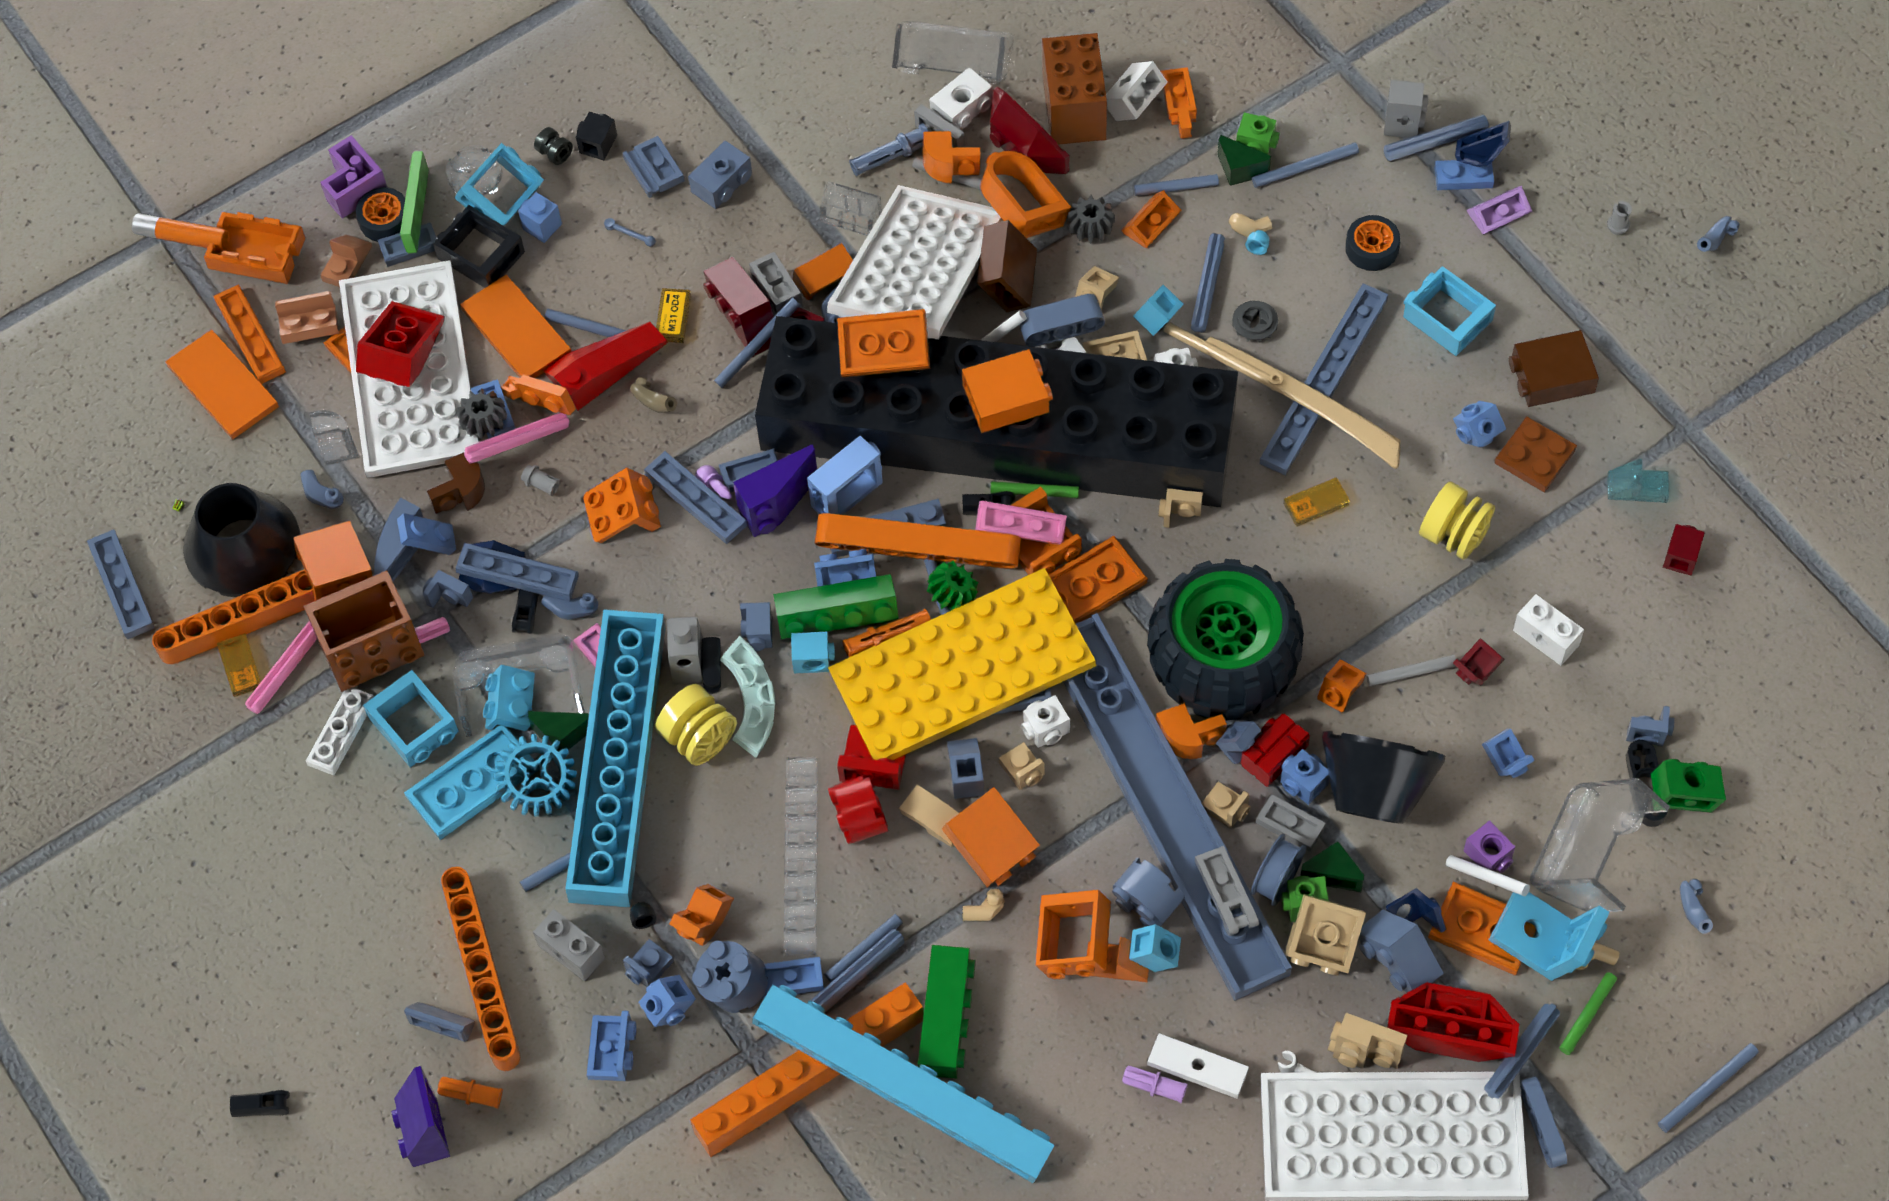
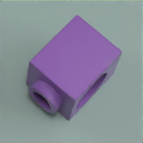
M1489 820L1466 839L1463 851L1475 864L1502 873L1513 863L1512 857L1515 846ZM1494 848L1498 851V854H1488L1484 849Z

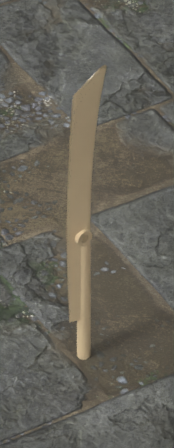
M1170 322L1165 326V333L1308 408L1354 437L1392 468L1397 469L1399 467L1400 439L1305 383L1210 336L1204 341Z

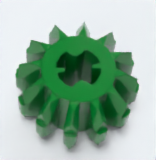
M954 561L948 564L943 562L929 575L927 592L933 595L931 602L938 601L941 609L948 607L949 611L976 598L978 593L976 588L979 582L972 579L973 572H967L964 564L958 567Z

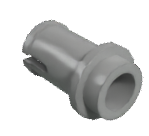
M1619 201L1618 204L1615 203L1613 206L1612 216L1607 221V226L1613 234L1621 235L1628 231L1630 227L1629 216L1632 207L1628 202Z
M527 465L521 476V480L525 482L526 486L532 485L551 496L557 492L560 485V479L540 471L537 465Z

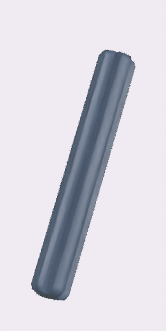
M1480 115L1385 145L1384 155L1388 161H1392L1456 141L1489 128V122L1485 115Z
M1213 233L1209 237L1191 322V329L1194 332L1203 333L1207 328L1225 237L1222 234Z
M892 929L810 1001L822 1006L826 1012L904 944L905 941L902 934L898 930Z
M1544 1004L1518 1039L1515 1057L1505 1058L1484 1086V1090L1490 1098H1501L1558 1019L1560 1011L1556 1009V1005Z

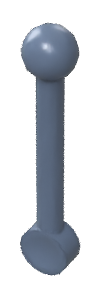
M612 218L604 221V226L607 230H618L644 241L649 247L655 245L656 240L653 236L646 237L620 226Z

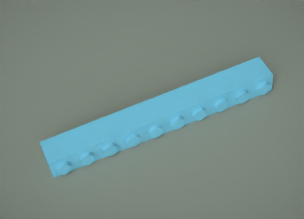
M772 984L755 1013L752 1024L1029 1182L1033 1183L1036 1180L1054 1147V1144L1049 1142L1050 1137L1038 1129H1033L1031 1132L1021 1126L1022 1121L1014 1115L1006 1112L1004 1116L993 1110L994 1105L979 1096L973 1099L964 1093L966 1089L951 1080L948 1083L936 1078L937 1072L922 1064L920 1067L908 1062L909 1057L905 1053L894 1048L892 1051L880 1046L881 1041L875 1036L866 1032L864 1035L852 1030L853 1025L847 1020L838 1016L834 1020L824 1014L825 1009L813 1001H808L806 1004L796 998L797 993L789 987L780 985L778 988Z

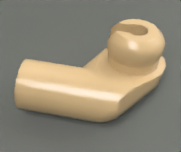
M1234 213L1229 218L1231 228L1245 237H1248L1257 230L1266 232L1272 229V223L1268 216L1254 221L1243 214Z
M999 889L989 890L987 898L980 906H963V921L992 920L1004 907L1005 900L1002 891Z
M1596 942L1592 947L1594 955L1591 960L1597 959L1614 966L1618 961L1619 951ZM1588 964L1585 967L1580 966L1576 969L1584 970L1588 967Z

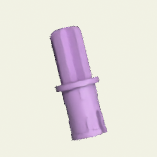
M1133 1066L1126 1067L1122 1079L1124 1084L1150 1092L1152 1097L1154 1094L1179 1103H1182L1187 1089V1083H1181L1160 1076L1161 1072L1158 1071L1154 1074Z

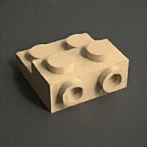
M1304 894L1285 950L1286 955L1291 957L1290 962L1303 967H1308L1309 963L1320 965L1321 971L1339 976L1340 971L1349 973L1366 912Z
M1346 1013L1342 1023L1336 1021L1328 1051L1334 1052L1333 1058L1338 1059V1062L1346 1067L1355 1068L1357 1066L1363 1068L1368 1057L1373 1059V1062L1378 1066L1384 1068L1392 1066L1398 1069L1407 1035Z

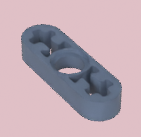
M1536 1076L1520 1080L1521 1098L1549 1168H1555L1567 1164L1566 1150L1539 1080Z

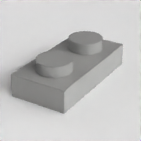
M922 104L914 111L916 128H918L919 124L924 123L928 131H951L952 148L965 147L964 132L958 125L949 123L936 110L928 109Z
M1271 794L1256 818V824L1279 836L1285 834L1286 840L1299 847L1306 845L1308 852H1311L1326 825L1325 822Z

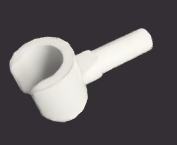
M1282 1052L1283 1058L1292 1061L1290 1065H1283L1278 1062L1281 1073H1317L1297 1063L1293 1052Z

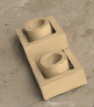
M916 785L899 807L901 814L925 827L928 834L953 847L954 844L943 832L942 828L959 813L935 795Z

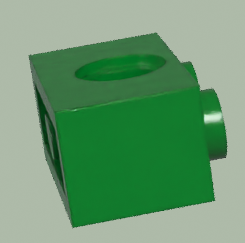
M1668 759L1663 761L1651 773L1655 807L1712 813L1726 800L1721 766L1708 765L1706 762L1684 763L1678 759Z

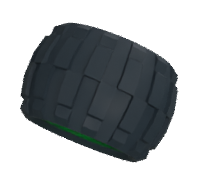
M1225 559L1224 563L1212 564L1209 560L1196 564L1189 574L1182 572L1166 587L1163 597H1159L1149 619L1147 646L1150 653V663L1159 683L1162 682V685L1165 686L1167 694L1179 705L1185 703V705L1193 708L1194 713L1198 716L1209 719L1211 715L1223 714L1226 721L1241 719L1244 713L1250 711L1256 714L1272 705L1276 697H1279L1280 694L1286 691L1296 676L1297 667L1302 658L1303 625L1299 611L1295 610V603L1291 594L1280 581L1274 582L1267 570L1256 564L1253 567L1242 565L1240 560ZM1247 640L1250 645H1243L1241 641ZM1205 643H1210L1213 645V647L1205 648L1203 645ZM1229 651L1234 655H1223L1222 653Z

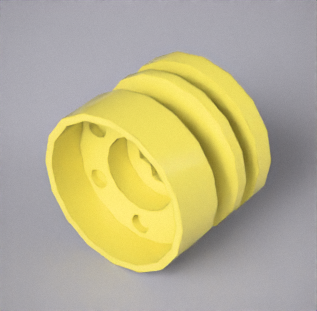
M1450 481L1441 489L1431 504L1421 524L1419 535L1436 545L1446 536H1449L1446 550L1451 553L1458 547L1457 557L1465 560L1485 537L1491 524L1490 521L1494 514L1495 506L1487 502L1480 509L1482 498L1478 496L1468 505H1465L1468 491Z
M692 684L680 690L669 700L660 712L655 728L656 732L669 744L677 745L678 752L686 756V760L692 765L698 766L712 759L724 748L735 732L737 720L735 716L726 711L723 705L715 704L714 697L701 685Z

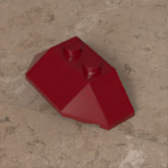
M1000 87L994 88L990 117V139L997 148L1001 147L1004 151L1018 152L1029 157L1038 165L1043 173L1067 174L1070 171V155L1059 147L1046 130Z

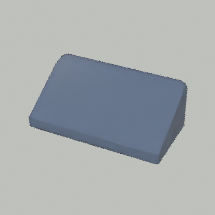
M420 1002L407 1006L404 1010L410 1024L463 1042L468 1041L475 1025V1021Z

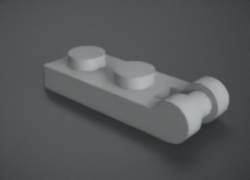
M1221 846L1195 856V863L1220 914L1227 934L1232 936L1239 933L1241 928L1258 926L1257 915L1225 847ZM1241 908L1243 914L1234 918L1231 911Z

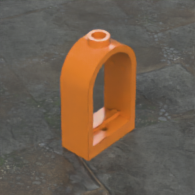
M1013 151L994 152L986 159L987 167L982 177L980 188L984 197L1003 221L1009 220L1026 238L1064 226L1071 206L1032 159ZM996 175H1008L1021 181L1042 207L1025 212Z

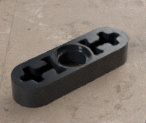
M1635 740L1628 747L1626 763L1638 818L1646 826L1657 827L1664 822L1668 808L1655 807L1653 789H1643L1638 783V779L1641 777L1651 778V773L1659 766L1656 751L1650 742ZM1637 750H1641L1642 755H1646L1644 768L1641 769L1640 757L1635 756ZM1650 798H1653L1652 804L1654 810L1658 811L1657 816H1653L1649 811L1646 812L1650 804Z

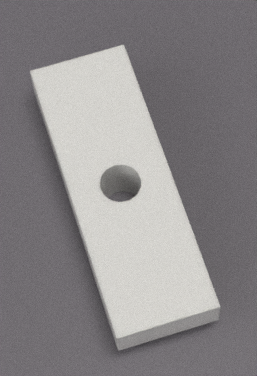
M350 688L343 692L306 759L308 766L335 776L367 717L363 705L372 699L374 695L356 688Z
M1160 1033L1147 1061L1148 1066L1238 1099L1249 1067ZM1198 1064L1201 1065L1203 1069L1196 1070L1193 1068V1066Z

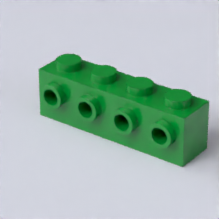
M891 574L773 594L781 639L791 638V633L829 632L899 619Z
M932 945L918 1067L922 1064L937 1072L936 1077L957 1079L958 1068H964L966 1049L960 1048L961 1039L968 1037L969 1019H964L965 1008H971L972 989H967L968 978L974 979L976 960L970 959V948Z

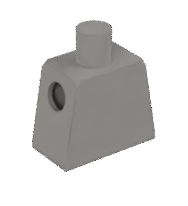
M698 618L667 619L668 660L673 684L703 682L702 633ZM681 659H688L691 663L689 665H681Z

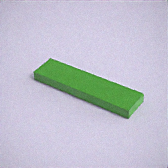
M414 151L411 157L400 231L407 254L417 253L429 174V168L423 151Z

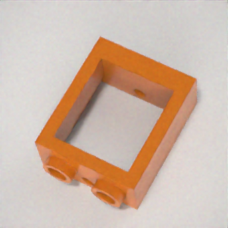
M1100 890L1041 895L1035 966L1051 979H1064L1066 975L1090 977L1094 973L1106 972L1111 901ZM1092 915L1089 956L1057 959L1060 918Z

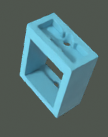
M501 143L461 187L454 198L465 208L470 205L505 226L519 211L522 203L529 199L539 188L544 179L535 167L524 163L513 148L506 147ZM496 161L528 187L506 214L474 188Z
M1442 266L1435 274L1431 272L1417 291L1413 290L1407 295L1404 300L1405 309L1403 317L1457 356L1493 321L1496 305ZM1440 290L1472 313L1454 332L1422 309Z
M413 670L406 673L363 705L369 720L410 768L416 763L425 761L431 752L439 746L451 742L459 732L454 718ZM420 695L441 721L406 745L385 719Z

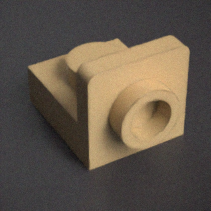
M1094 266L1079 280L1075 297L1084 294H1094L1102 310L1104 298L1117 287L1119 277Z
M1167 489L1166 499H1160L1158 516L1164 517L1163 527L1169 528L1171 513L1182 517L1201 516L1203 492Z
M1024 742L999 757V764L1019 790L1027 785L1028 787L1034 786L1045 775V763L1041 758L1036 759Z
M1217 782L1202 802V805L1207 814L1232 828L1237 820L1242 822L1251 808L1248 805L1250 794L1243 791L1239 795L1220 782Z

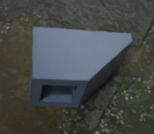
M977 738L947 741L954 799L983 796L984 779Z

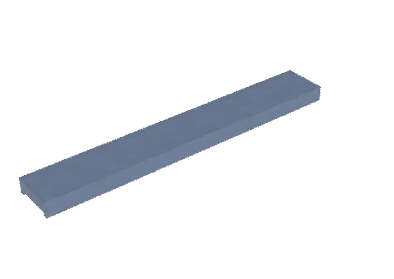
M1098 613L1093 614L1091 618L1077 623L1076 626L1094 656L1097 666L1065 680L1063 683L1166 875L1172 880L1171 884L1176 891L1179 887L1184 893L1185 898L1181 903L1232 998L1236 1001L1291 976L1292 967L1251 895L1249 888ZM1221 846L1225 847L1259 921L1258 926L1241 928L1239 933L1232 936L1227 934L1220 914L1195 863V856ZM1241 908L1231 911L1234 918L1243 914Z

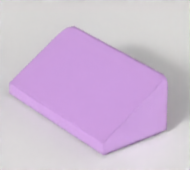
M1522 186L1510 189L1467 209L1469 216L1482 234L1533 212Z

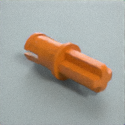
M441 1077L437 1093L441 1096L466 1101L467 1105H470L472 1102L498 1109L503 1089L476 1084V1081L473 1079L467 1082L449 1077Z

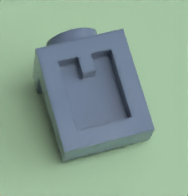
M440 570L437 571L433 578L427 580L423 588L425 601L432 608L441 596L451 604L456 605L459 603L465 607L473 599L468 584Z
M1663 706L1659 720H1654L1649 716L1631 717L1626 741L1646 740L1652 745L1663 746L1667 735L1672 736L1674 729V718L1669 717L1670 707Z
M1254 721L1234 722L1216 744L1233 764H1238L1241 761L1242 752L1254 744V738L1261 729Z
M650 939L632 959L629 956L623 959L626 969L625 975L634 984L639 985L642 983L646 987L660 978L674 962L670 954Z

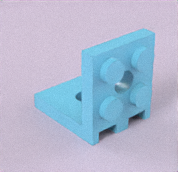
M1513 892L1489 941L1552 981L1568 972L1572 973L1580 966L1585 967L1591 961L1594 955L1592 947L1595 941L1599 940L1607 929L1605 921L1610 912L1599 905L1574 919H1570L1530 892L1526 896ZM1526 922L1535 926V938L1529 937L1525 933L1524 925Z

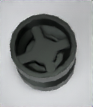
M547 127L537 135L534 141V149L542 155L546 154L548 159L555 165H560L570 156L573 144L564 137L560 138L559 133L552 127Z

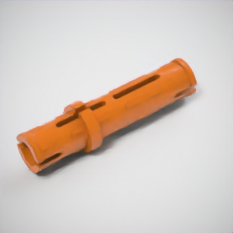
M923 609V611L878 628L869 627L866 629V632L842 641L848 657H851L873 646H877L890 638L931 620L930 615L926 609Z

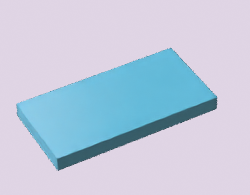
M499 725L404 792L406 798L440 840L507 792H497L495 789L496 785L503 781L493 779L494 773L501 772L495 768V762L504 761L500 757V752L504 750L511 753L508 748V743L510 742L515 743L517 747L520 746L519 741L506 726ZM530 754L524 755L519 758L520 760L525 759L529 762L535 761L530 756ZM512 766L509 776L511 783L516 787L524 779L517 773L518 769Z

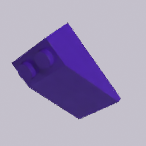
M812 444L733 482L738 511L747 520V527L753 537L772 532L785 520L809 490L807 477L817 470L815 448Z
M415 1067L395 1096L396 1109L391 1111L395 1128H401L403 1139L398 1140L402 1158L408 1157L413 1167L450 1157L437 1097L422 1067Z

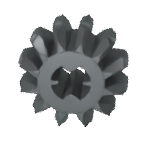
M1092 194L1088 200L1079 197L1078 204L1071 203V209L1067 215V223L1071 235L1077 234L1079 241L1088 238L1090 244L1094 238L1102 241L1104 234L1110 235L1113 223H1115V215L1112 212L1111 203L1104 204L1105 200L1103 197L1094 200Z
M481 388L479 394L476 395L470 391V398H461V407L457 408L460 427L466 430L470 437L476 433L481 439H483L485 433H489L494 437V429H503V421L507 417L504 401L501 398H497L494 391L486 394L485 390Z

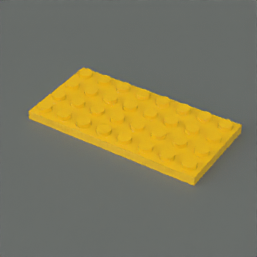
M1042 568L959 608L890 638L877 646H873L829 666L828 669L873 760L880 758L894 760L1097 665L1094 656L1046 569Z

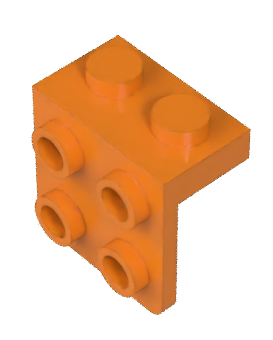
M625 468L584 494L583 499L595 542L603 543L633 524L651 532L661 527L658 517L659 509L655 504L652 494L653 486L647 476Z

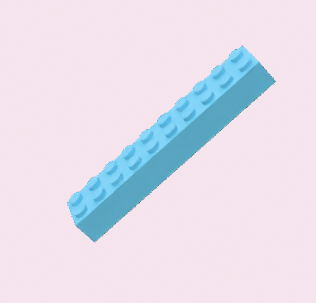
M603 610L565 888L569 903L631 907L665 638L663 614Z

